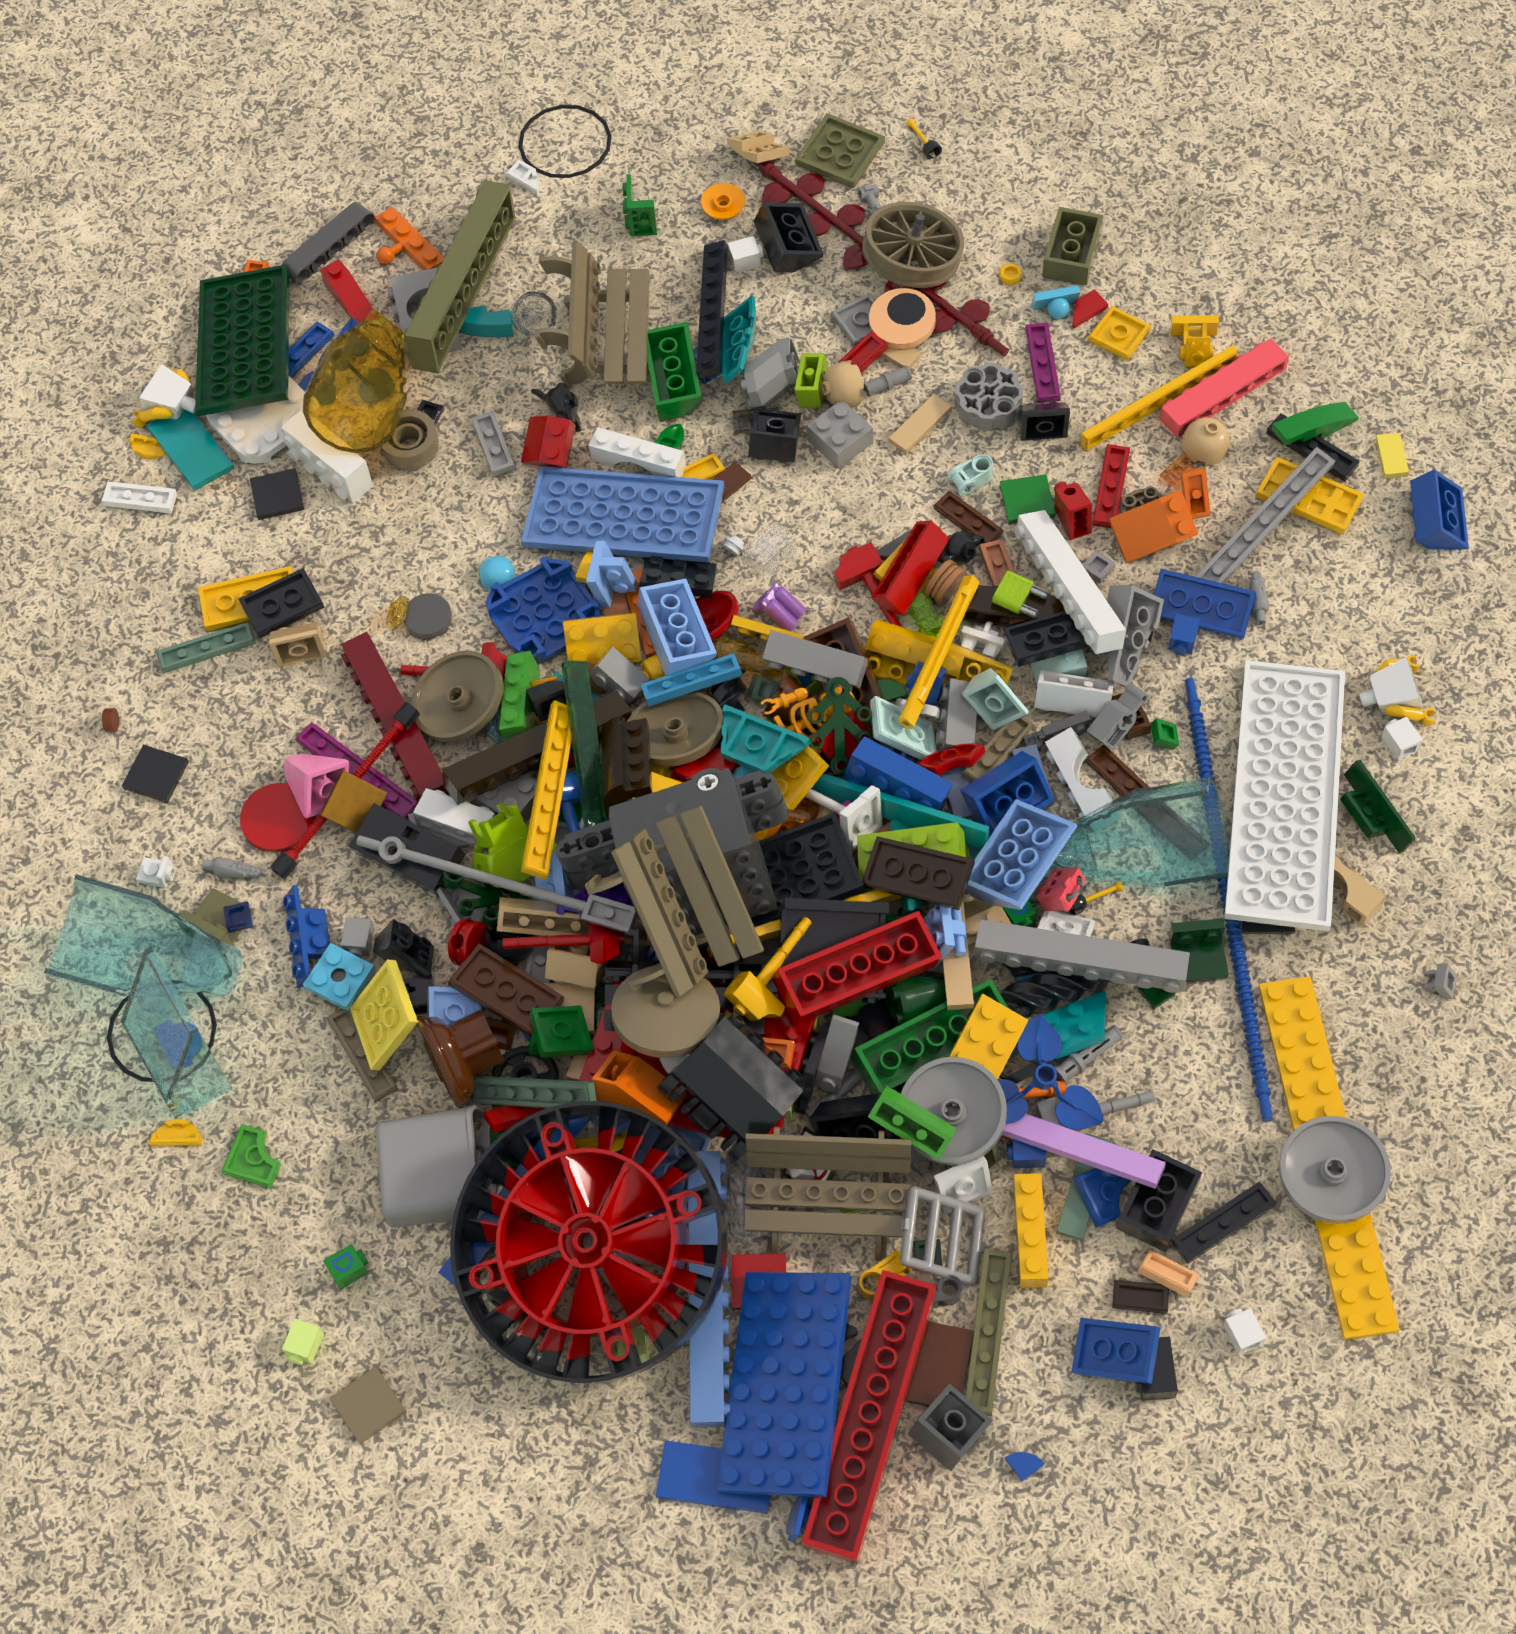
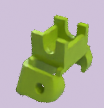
M499 803L497 808L500 813L487 821H481L480 823L473 819L468 821L478 843L474 846L476 853L473 854V869L522 882L532 876L521 872L529 825L525 824L517 805L510 804L506 807L505 803ZM555 842L553 845V851H555V848L557 846ZM484 847L488 848V855L484 854L482 850Z

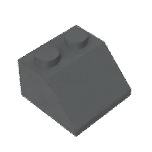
M949 1383L918 1418L908 1435L948 1470L952 1471L993 1420Z

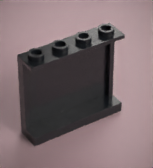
M782 898L780 905L779 948L803 917L810 919L812 924L788 954L781 967L885 925V914L889 913V903ZM883 989L862 997V1003H878V998H886V994H883Z

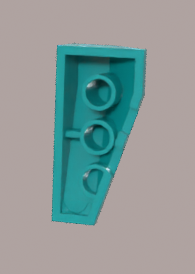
M752 295L724 317L722 374L725 383H728L743 371L756 338L755 297Z

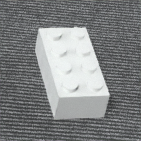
M300 410L281 426L284 435L283 441L289 449L287 451L288 455L295 462L300 460L310 474L316 473L326 487L332 486L342 500L348 499L354 503L373 487L366 461L303 410Z

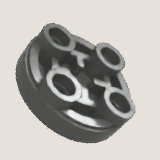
M426 593L414 597L407 603L403 611V620L407 630L413 637L430 639L443 635L448 631L452 621V612L448 602L443 597Z

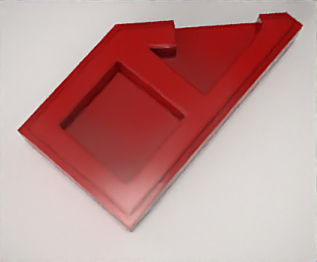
M1095 289L1076 300L1072 322L1073 328L1078 327L1108 309L1109 304Z

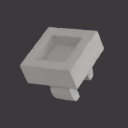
M1438 963L1437 971H1427V975L1435 979L1433 983H1425V987L1430 992H1438L1442 998L1453 999L1457 975L1448 963Z

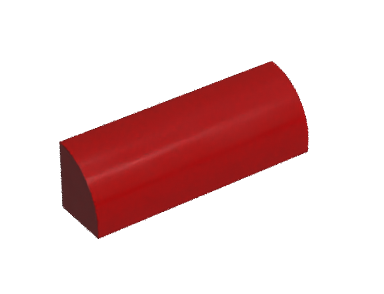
M932 520L917 521L871 599L892 613L905 615L950 538Z

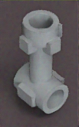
M876 184L864 185L858 188V198L860 201L867 200L871 208L868 214L871 216L877 209L881 208L880 203L878 204L876 200L879 197V190Z

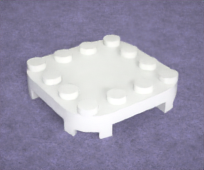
M289 376L288 400L209 414L206 417L212 430H215L237 453L241 461L246 464L264 463L265 465L272 461L271 456L287 446L283 441L284 435L281 426L300 410H303L316 422L318 420V413L312 399Z

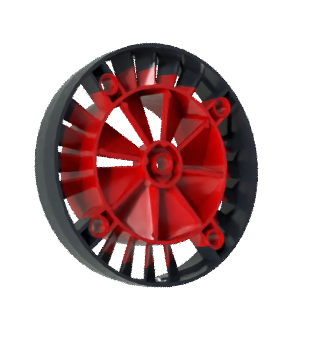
M601 1101L565 1103L541 1110L514 1124L501 1134L475 1163L460 1192L453 1215L450 1240L451 1266L455 1286L470 1320L484 1339L506 1359L522 1369L552 1380L578 1384L613 1382L632 1377L664 1361L679 1350L703 1324L714 1306L726 1271L728 1258L727 1219L717 1186L705 1163L685 1139L669 1126L646 1113L616 1103ZM599 1116L598 1149H576L568 1121ZM619 1117L631 1120L621 1154L611 1151ZM649 1126L661 1131L643 1163L640 1164L634 1161L633 1158ZM560 1129L561 1139L553 1143L551 1140L552 1133ZM540 1134L547 1157L543 1161L539 1159L529 1143V1140ZM678 1144L686 1153L659 1178L653 1171ZM512 1155L528 1171L522 1178L505 1163ZM699 1169L706 1184L673 1195L670 1188ZM565 1176H566V1178H567V1182H568V1185H569V1188H570V1191H571V1194H572V1197H573V1200H574V1203H575V1206H576V1209H577L578 1214H576V1211H575V1208H574V1206H573L571 1197H570V1195H569V1192H568L566 1183H565V1181H564V1177H565ZM492 1181L511 1191L507 1199L488 1189ZM695 1197L698 1202L697 1208L692 1212H688L686 1209L687 1201ZM666 1207L665 1211L614 1231L619 1226ZM479 1211L500 1216L498 1223L477 1219ZM716 1213L718 1245L689 1244L686 1223ZM532 1215L560 1227V1232L530 1222ZM591 1234L593 1244L585 1249L583 1239L586 1235ZM474 1242H496L497 1257L474 1265ZM559 1251L561 1252L562 1256L529 1276L526 1263ZM618 1251L666 1268V1270L659 1277L614 1255V1252ZM687 1262L714 1267L712 1278L687 1271ZM574 1267H578L580 1270L568 1321L555 1314L553 1309ZM601 1267L628 1316L625 1319L611 1320L596 1269ZM487 1270L490 1278L485 1285H482L480 1276ZM507 1287L512 1297L489 1312L482 1295ZM678 1288L702 1299L703 1302L698 1309L677 1296L675 1293ZM662 1310L666 1311L685 1329L679 1336L659 1315ZM526 1312L528 1316L507 1338L504 1332ZM643 1325L659 1351V1354L641 1363L631 1329ZM544 1326H548L549 1328L534 1358L528 1356L529 1351ZM567 1333H571L562 1372L557 1370ZM590 1337L601 1338L611 1373L589 1376ZM623 1341L626 1350L622 1356L618 1357L615 1353V1346L618 1342Z

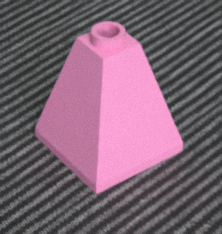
M301 753L289 756L284 762L285 778L305 818L321 813L341 770L349 773V761L346 759Z

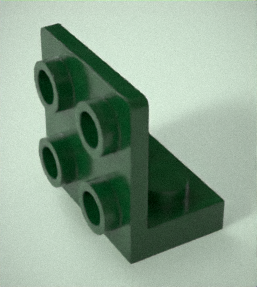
M1223 918L1171 923L1169 932L1171 950L1190 952L1186 982L1228 978L1229 973L1222 940L1225 930Z

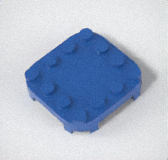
M548 556L540 558V564L501 586L496 582L490 587L491 592L487 597L486 607L489 617L512 652L515 654L531 651L537 664L546 662L566 651L563 621L601 616L597 600L592 598L582 582L576 581V574L572 569V564L566 559L564 561L548 559Z

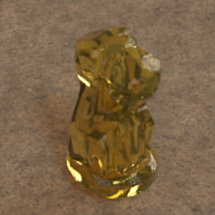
M721 635L717 642L712 641L717 652L716 657L712 660L735 653L741 669L762 674L763 677L774 679L784 673V666L782 670L769 667V662L762 659L763 654L757 653L756 649L749 648L748 643L745 641L733 640L730 636Z

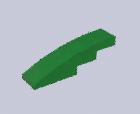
M1346 402L1332 403L1308 409L1273 423L1271 430L1286 446L1299 439L1305 442L1317 435L1324 438L1359 420V417Z

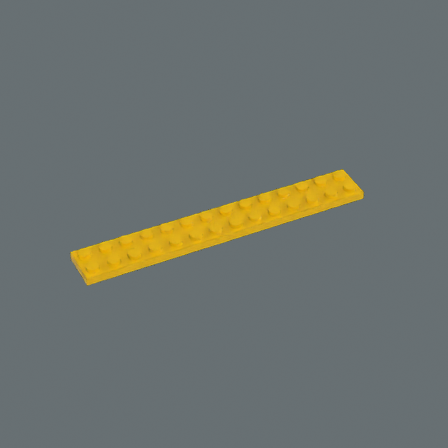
M1311 976L1259 984L1258 988L1293 1131L1305 1122L1318 1117L1338 1116L1346 1118ZM1371 1214L1349 1223H1327L1315 1219L1343 1339L1350 1340L1399 1332L1400 1329Z

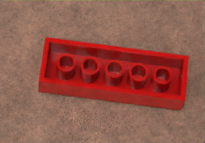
M917 911L778 968L772 979L796 1026L934 968L942 956L920 912Z

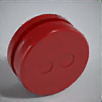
M461 919L454 925L448 940V955L454 965L461 966L479 943L485 947L484 929L487 927L489 931V928L484 922Z

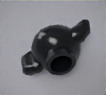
M965 531L948 535L950 539L937 561L943 564L951 559L958 566L965 565L976 556V547L983 544L985 538L979 535L971 536Z

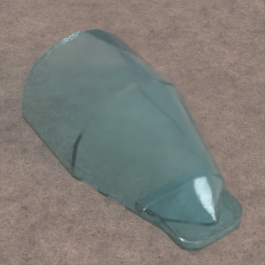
M1208 777L1132 790L1073 821V823H1076L1077 828L1045 874L1046 877H1049L1053 869L1074 868L1078 866L1086 881L1104 883L1105 880L1121 882V885L1128 886L1129 883L1144 884L1145 888H1159L1228 877V838L1221 801L1213 779Z
M76 874L63 929L48 968H45L44 974L120 996L204 992L216 996H226L234 988L242 962V954L237 947L218 941L181 917L174 910L160 903L159 900L151 895Z

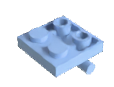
M935 905L923 920L942 956L938 964L954 946L956 956H965L967 934L965 922L962 921L961 908L960 910ZM936 966L927 971H933L936 968Z

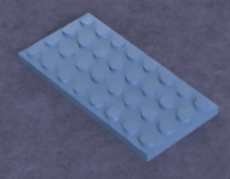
M540 466L522 535V547L593 552L596 541H605L612 555L647 558L658 556L663 559L709 563L725 484L722 480Z

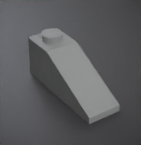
M833 1015L814 1083L815 1087L827 1092L840 1093L848 1072L859 1022Z

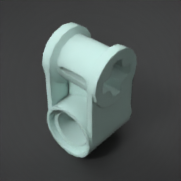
M977 455L971 460L954 467L948 473L947 478L956 485L959 495L963 497L991 481L993 478V461L988 455Z

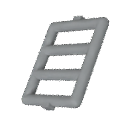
M911 1186L908 1190L905 1218L901 1219L900 1230L903 1231L900 1264L938 1277L950 1278L948 1275H954L961 1280L962 1284L975 1286L978 1279L980 1253H984L985 1242L982 1241L985 1217L984 1208L917 1186ZM918 1199L930 1202L923 1260L911 1257ZM940 1206L952 1209L945 1267L934 1264ZM962 1213L974 1216L967 1273L956 1270Z

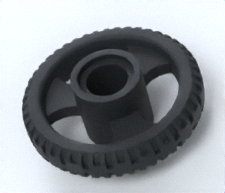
M518 1046L505 1052L502 1055L505 1062L494 1066L491 1074L494 1077H501L504 1068L509 1064L513 1066L511 1077L514 1078L530 1075L533 1079L559 1080V1071L552 1057L541 1058L540 1055H530L528 1046ZM531 1056L540 1059L549 1070L542 1074L537 1073L533 1064L524 1062L525 1057Z

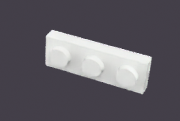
M107 482L102 503L108 507L172 514L177 492L172 488Z

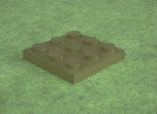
M826 113L796 157L795 165L855 188L885 143V136Z

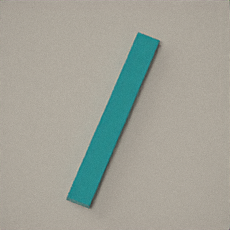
M823 773L811 789L842 804L846 800H849L850 803L854 802L868 787ZM880 792L883 818L898 820L914 828L957 822L965 832V844L982 849L989 839V826Z

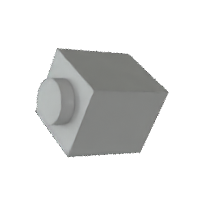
M346 917L341 940L342 949L359 958H362V956L370 957L375 930L371 919Z

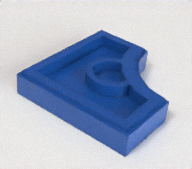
M1098 1168L1091 1169L1073 1178L1095 1228L1119 1218L1121 1214L1119 1209L1120 1194L1124 1187L1132 1182L1131 1180Z

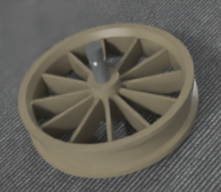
M896 202L877 209L868 219L862 243L865 260L876 273L893 283L914 288L937 286L952 278L958 270L960 257L964 249L962 231L952 218L934 207L916 202ZM907 222L914 223L913 228L910 229ZM923 225L929 227L924 232L922 231ZM937 232H939V233L941 234V235H938V236H933V235L936 234ZM888 253H893V254L890 255L889 257H887V256L885 255V254H888ZM901 258H905L906 260H908L907 265H904L897 261ZM910 261H917L920 268L910 266Z

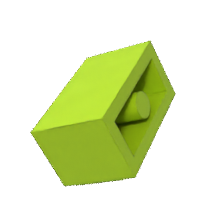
M824 353L801 354L795 385V393L800 408H822L825 395L821 392V382H823V377L828 369Z

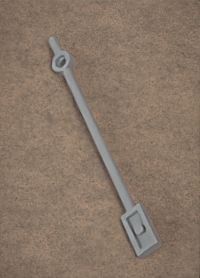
M360 835L356 841V844L379 851L381 858L390 864L406 859L583 912L581 916L583 921L628 934V929L634 928L638 917L633 906L590 894L587 902L408 850L405 844L394 836L387 837L381 842ZM397 848V852L391 855V851Z

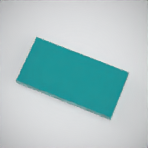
M184 409L178 419H159L146 425L148 431L158 441L160 447L194 491L234 469L233 463L195 414Z

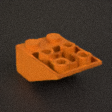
M613 1050L592 1078L597 1101L616 1103L634 1108L652 1116L665 1125L668 1124L687 1097V1093L684 1091L676 1101H669L667 1098L677 1085L664 1096L656 1087L665 1076L641 1058Z

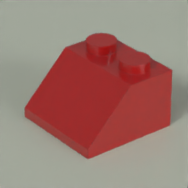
M552 416L530 417L521 463L567 468L576 425L570 419Z

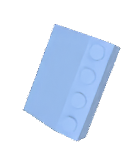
M1015 799L975 858V864L966 890L972 897L987 904L1021 910L1077 828L1076 823Z

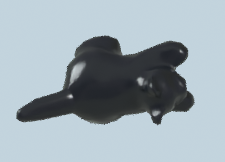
M558 383L555 388L549 389L547 394L540 389L531 390L532 394L548 404L556 414V417L570 419L576 425L575 430L577 432L581 431L580 419L577 412L573 409L578 406V400L576 395L570 392L566 384Z

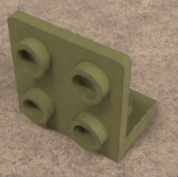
M212 889L196 912L192 914L183 910L178 918L187 932L227 952L253 916L254 910L226 894Z

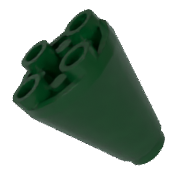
M912 976L884 988V992L888 995L890 1002L886 1004L887 1014L890 1019H894L896 1026L946 1002L944 977Z

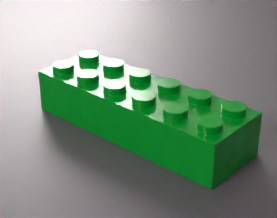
M992 979L972 988L974 1007L982 994L1007 1007ZM946 1001L854 1048L851 1059L871 1094L882 1093L886 1086L898 1092L903 1089L910 1076L921 1066L933 1060L948 1057L973 1008L947 1010Z

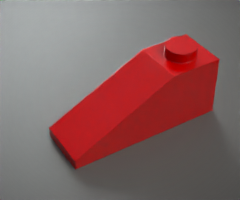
M339 259L320 269L324 286L350 318H354L362 327L378 318V315L357 282Z

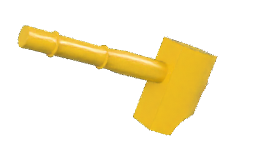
M807 917L801 919L757 977L750 971L741 972L730 983L724 996L734 1005L733 1009L741 1016L745 1015L750 1021L759 1020L762 1017L772 1018L782 1015L785 1006L766 986L812 924L810 919Z

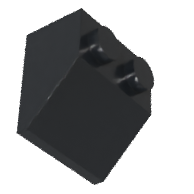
M1050 402L1046 404L1029 403L1019 405L1018 423L1020 440L1067 438L1070 408L1067 403Z
M755 408L750 431L748 457H755L759 460L771 459L780 462H795L801 413Z

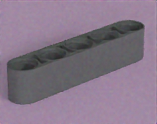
M351 203L283 261L282 265L287 264L289 278L296 284L301 285L304 279L310 278L318 271V267L330 261L337 251L343 250L350 244L349 241L351 239L357 238L366 230L365 228L369 224L372 225L375 215L360 203Z

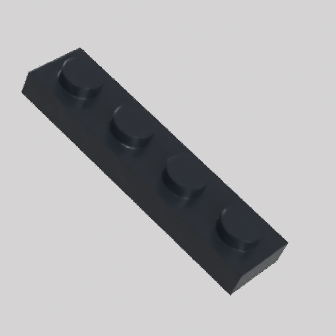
M1282 413L1271 423L1266 432L1267 435L1280 443L1282 441L1271 429L1273 423L1287 418ZM1318 435L1305 442L1299 439L1286 445L1305 458L1318 447L1335 460L1334 466L1328 472L1344 482L1359 466V460Z
M1259 1181L1173 1238L1171 1243L1186 1263L1189 1264L1275 1207L1276 1202Z

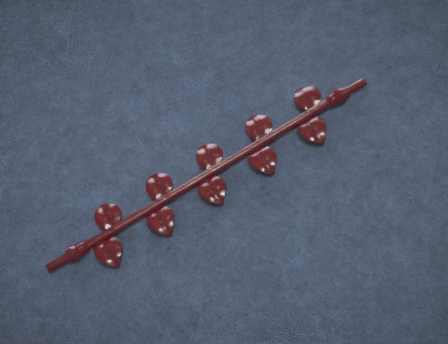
M752 162L759 167V171L764 177L777 181L765 187L762 202L785 203L788 201L791 192L817 212L808 216L816 236L826 234L832 224L858 244L848 247L844 252L843 267L845 271L868 265L862 251L864 237L851 228L860 225L864 221V208L856 204H847L841 207L837 216H835L811 197L823 191L825 180L822 176L814 173L805 174L798 179L796 186L781 174V171L773 162ZM888 253V254H885V255H886L887 257H889V256L892 255L893 253ZM888 280L884 293L899 288L913 289V287L902 286ZM947 281L933 287L915 288L941 308L935 309L936 323L931 335L951 330L955 320H957L970 330L972 336L980 344L989 345L1003 357L1008 354L1009 349L994 338V334L991 333L990 329L985 328L981 324H976L988 318L990 312L988 303L979 299H972L962 306L960 312L934 292L942 289L947 284Z

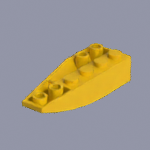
M876 619L871 625L865 646V652L875 677L893 680L906 686L909 673L912 674L918 661L925 663L936 638ZM951 643L941 665V668L947 669L944 687L950 678L970 682L975 675L990 668L1008 686L1013 670L1008 665Z

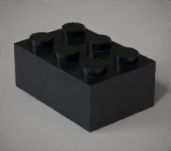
M1152 1149L1149 1157L1165 1162V1168L1155 1189L1137 1182L1135 1183L1118 1218L1116 1229L1166 1252L1197 1189L1202 1172Z

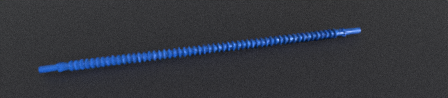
M1194 678L1185 679L1188 698L1186 707L1190 712L1188 718L1191 720L1189 725L1192 726L1190 731L1193 733L1196 763L1199 764L1197 766L1199 770L1198 775L1201 777L1199 782L1202 783L1204 808L1207 809L1205 814L1208 816L1206 821L1209 822L1207 827L1210 829V841L1213 842L1211 844L1213 848L1212 854L1216 855L1213 857V860L1216 862L1214 864L1215 868H1217L1216 874L1219 875L1217 881L1220 882L1218 884V887L1221 888L1219 894L1223 895L1220 900L1223 902L1221 906L1224 908L1223 914L1225 915L1229 865L1227 860L1229 855L1226 854L1228 852V849L1225 848L1227 843L1223 841L1225 835L1223 834L1224 829L1221 828L1223 822L1220 821L1222 816L1219 815L1221 810L1218 808L1217 790L1214 789L1216 783H1214L1215 777L1212 776L1214 771L1211 769L1213 765L1210 763L1209 745L1206 744L1208 739L1206 738L1207 733L1204 731L1206 726L1203 725L1205 720L1202 719L1203 713L1200 712L1202 704L1201 700L1197 697ZM1224 919L1225 922H1228L1225 924V927L1228 929L1226 934L1229 935L1227 939L1230 942L1229 948L1232 949L1230 955L1234 956L1231 958V962L1235 963L1232 968L1236 970L1234 976L1237 977L1235 979V983L1238 984L1236 989L1239 991L1237 996L1241 998L1238 1002L1242 1005L1240 1007V1010L1243 1011L1241 1017L1244 1018L1242 1024L1246 1026L1243 1031L1247 1033L1245 1035V1039L1248 1040L1246 1045L1250 1047L1247 1049V1052L1251 1054L1248 1059L1252 1061L1250 1063V1067L1253 1068L1251 1074L1255 1075L1252 1078V1081L1256 1082L1255 1097L1259 1099L1262 1121L1270 1122L1273 1120L1269 1099L1271 1089L1266 1083L1269 1077L1265 1075L1267 1069L1264 1068L1266 1062L1262 1060L1265 1057L1261 1053L1263 1051V1047L1260 1046L1262 1040L1258 1039L1261 1033L1257 1032L1260 1027L1256 1025L1258 1023V1019L1255 1018L1257 1012L1253 1011L1256 1005L1252 1004L1255 1001L1251 997L1253 995V991L1250 990L1252 984L1248 983L1251 977L1247 976L1250 971L1246 969L1248 963L1245 962L1247 960V957L1244 955L1246 950L1243 949L1245 943L1242 942L1243 936L1240 935L1242 929L1238 928L1241 926V922Z

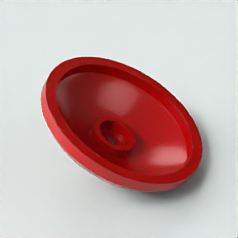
M714 591L712 598L699 597L695 600L710 638L714 641L730 628L733 616H737L738 600L729 591Z

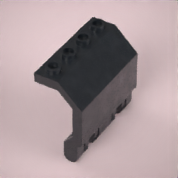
M726 1010L720 1016L716 1026L708 1036L656 1088L666 1096L680 1083L667 1098L671 1102L676 1101L685 1090H688L693 1096L682 1105L680 1111L686 1114L691 1110L687 1117L704 1133L715 1124L707 1133L710 1139L716 1137L725 1126L732 1131L722 1141L720 1148L726 1151L730 1147L726 1154L736 1162L747 1152L746 1133L766 1134L787 1113L802 1093L805 1082L803 1081L804 1077L795 1068L790 1069L784 1063V1058L779 1052L774 1049L771 1051L764 1045V1039L757 1032H750L744 1026L745 1022L738 1014L734 1012L731 1014Z

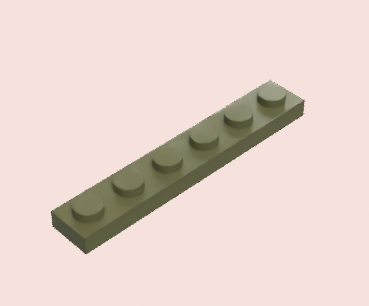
M990 1249L984 1250L966 1398L987 1416H992L1012 1256L1011 1252Z

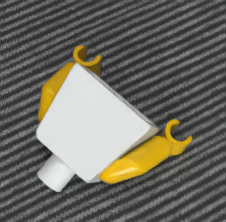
M162 364L159 366L139 397L143 411L135 410L134 415L136 418L131 419V422L136 427L142 428L148 421L178 419L184 409L193 414L196 413V399L192 398L191 381L182 369H170Z
M1409 655L1408 658L1387 659L1382 663L1375 673L1370 676L1373 689L1360 693L1364 708L1378 703L1383 715L1396 718L1407 717L1409 720L1420 721L1425 726H1431L1435 723L1436 719H1430L1427 716L1434 715L1435 710L1433 708H1427L1424 712L1421 710L1424 706L1414 678V673L1418 671L1420 664H1412L1417 659L1415 655Z

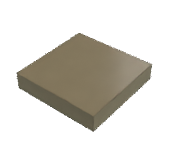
M376 1366L330 1398L360 1445L407 1412Z

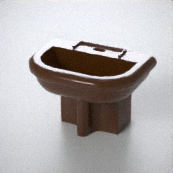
M480 1010L448 1025L438 1017L425 1018L424 1016H418V1023L416 1025L424 1040V1047L435 1071L455 1106L463 1108L466 1104L465 1100L471 1097L475 1089L473 1077L505 1062L498 1047V1042L484 1014Z

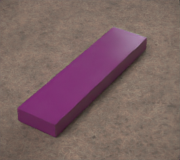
M1048 322L1025 325L1037 403L1060 401L1061 396Z

